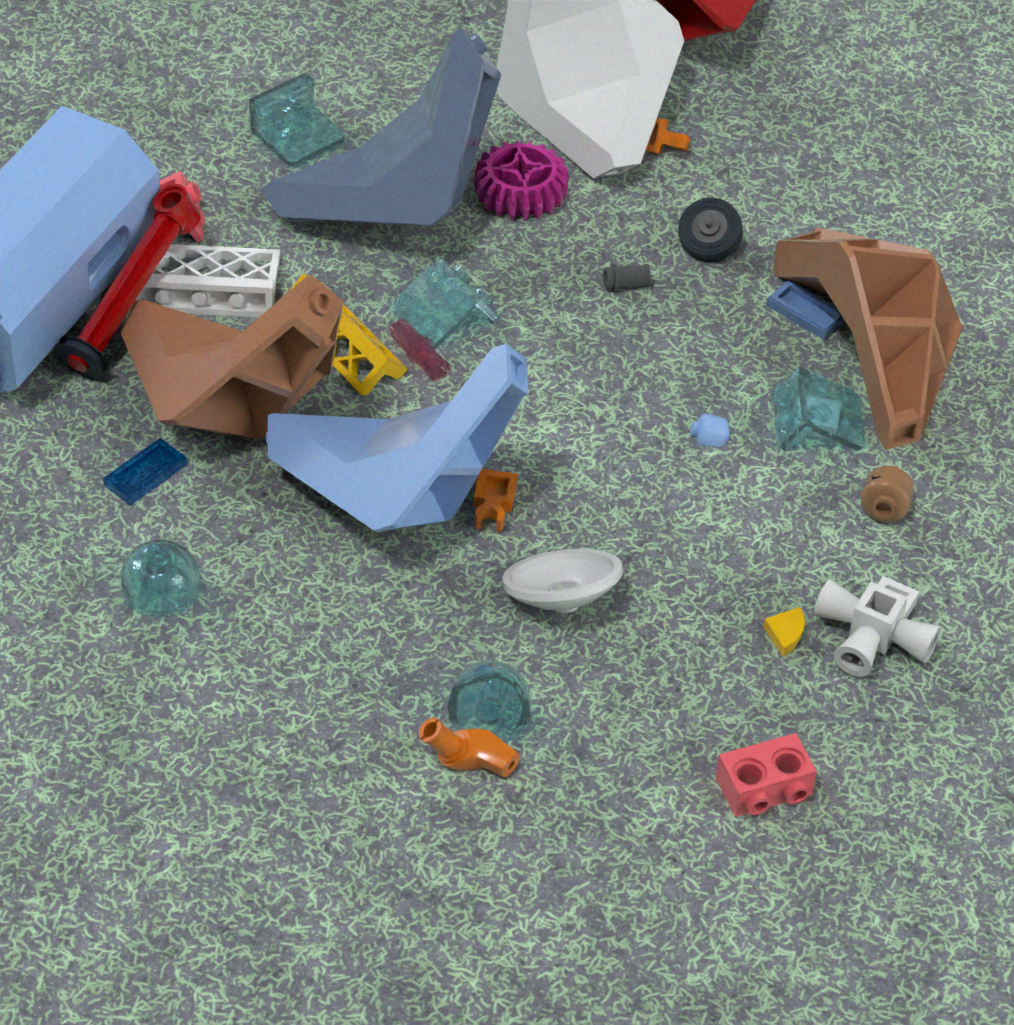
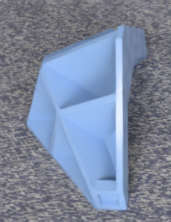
M507 344L493 347L452 401L390 419L270 414L268 415V431L266 433L268 458L294 475L295 479L301 480L377 533L393 529L436 524L453 519L525 395H528L527 358Z

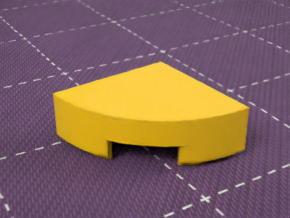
M800 607L764 620L763 628L782 656L792 652L803 635L805 626L803 611Z

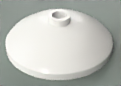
M566 549L546 552L523 559L510 566L504 572L502 580L504 590L514 599L540 609L568 613L595 601L610 591L621 579L623 569L621 560L608 552L592 549Z

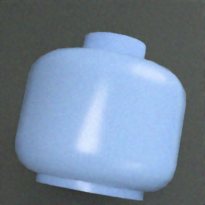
M704 413L696 422H692L690 436L696 437L697 443L701 446L720 447L729 440L730 426L725 418Z

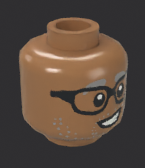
M885 465L875 468L868 474L862 489L861 505L864 512L870 518L883 523H892L902 519L909 511L914 495V484L911 477L904 470L896 466Z

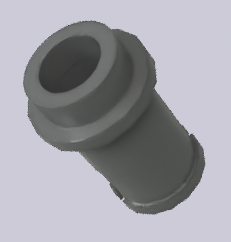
M611 263L610 267H604L603 282L605 289H612L613 292H617L619 288L650 286L651 275L648 264L617 266L616 263Z

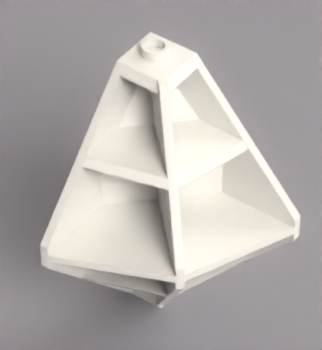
M509 0L497 69L501 73L497 87L499 97L592 178L621 174L641 164L684 43L679 22L656 0Z

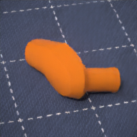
M437 718L427 719L419 729V738L437 751L438 760L442 765L453 770L486 769L506 778L514 771L520 761V754L490 730L463 729L453 732Z

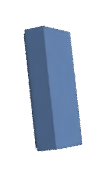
M787 280L767 298L766 306L823 340H826L846 322L837 307L791 280Z

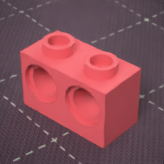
M794 733L719 754L715 778L734 816L737 817L748 813L750 815H758L768 810L769 807L786 802L789 804L802 802L813 793L817 771L799 737Z

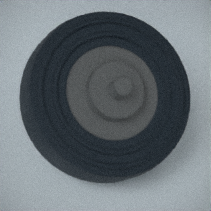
M703 198L693 202L684 210L678 224V235L682 247L690 256L701 261L716 262L729 257L735 252L742 239L743 226L739 213L730 203L719 198Z

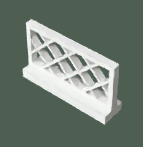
M171 244L135 301L146 300L187 314L259 318L274 305L280 264V250ZM185 257H193L196 260H193L186 264L181 259ZM220 259L232 260V262L221 265L217 261ZM256 261H270V263L261 267L253 264ZM169 265L176 268L167 273L161 270ZM204 267L212 270L203 275L198 272V270ZM242 268L248 272L242 276L234 273Z

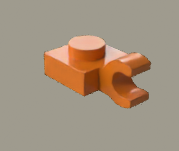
M657 117L645 151L660 155L663 145L688 151L691 138L685 134L667 131L669 121Z

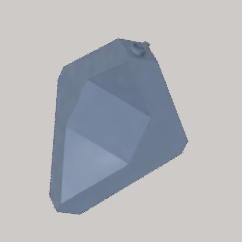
M461 27L456 30L420 98L362 146L274 179L264 186L261 190L278 216L291 223L340 221L414 226H434L446 217L454 206L462 200L501 78L500 71L485 53L489 48L476 32L470 35Z

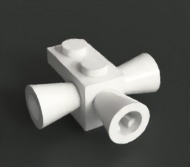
M884 576L878 584L870 582L860 599L829 579L822 588L814 608V616L851 623L849 637L835 650L834 660L843 671L857 677L868 675L871 671L876 651L885 655L892 642L923 663H926L938 642L941 626L907 619L917 603L919 591Z

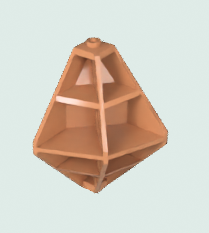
M819 227L811 233L777 241L773 272L776 277L786 281L791 280L800 286L830 296L853 332L877 436L885 450L920 441L963 328L942 275L941 266L933 254L927 249Z
M306 276L244 331L153 302L138 300L133 303L120 333L156 417L163 425L170 424L245 437L246 439L266 437L268 431V415L273 413L286 414L325 375H330L333 367L343 300L314 276Z

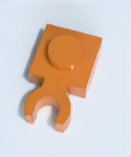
M488 469L481 470L478 475L473 507L477 508L475 511V527L477 529H481L483 520L491 518L496 521V531L501 532L503 530L505 512H512L518 484L517 473Z

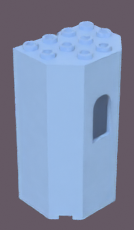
M61 106L0 169V394L5 391L9 393L17 389L60 341V338L68 332L114 280L154 220V213L156 212L153 206V199L160 190L159 170L131 136L122 128L65 106Z

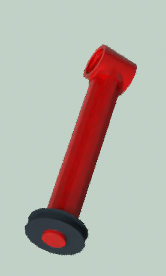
M170 184L155 194L153 199V206L156 210L153 216L154 220L78 338L65 335L60 338V344L55 346L54 352L57 358L73 372L93 380L103 378L104 371L109 368V363L102 354L103 350L176 236L191 232L199 224L201 219L200 212L184 186Z

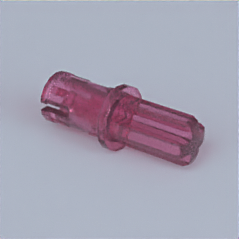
M401 318L390 326L391 336L407 352L406 357L411 362L415 361L429 375L431 380L435 381L447 374L441 367L449 370V362L432 347V341L428 337H422L406 319Z

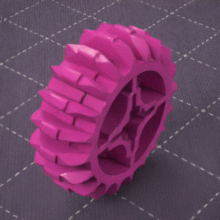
M516 140L515 144H508L503 141L500 148L491 146L489 152L482 153L481 159L475 167L474 188L479 202L486 205V210L495 209L498 217L508 213L511 220L516 215H522L526 222L529 215L533 214L537 219H540L543 212L552 214L554 207L561 206V202L568 192L569 173L567 172V167H565L564 159L557 157L556 150H546L545 144L535 146L531 140L527 144L520 143L518 140Z

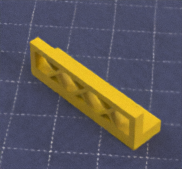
M303 273L292 288L309 275ZM343 303L339 325L340 332H338L337 340H349V356L337 357L335 349L333 366L361 395L366 396L384 374L398 380L408 368ZM369 360L374 365V368L361 381L357 377L358 362Z

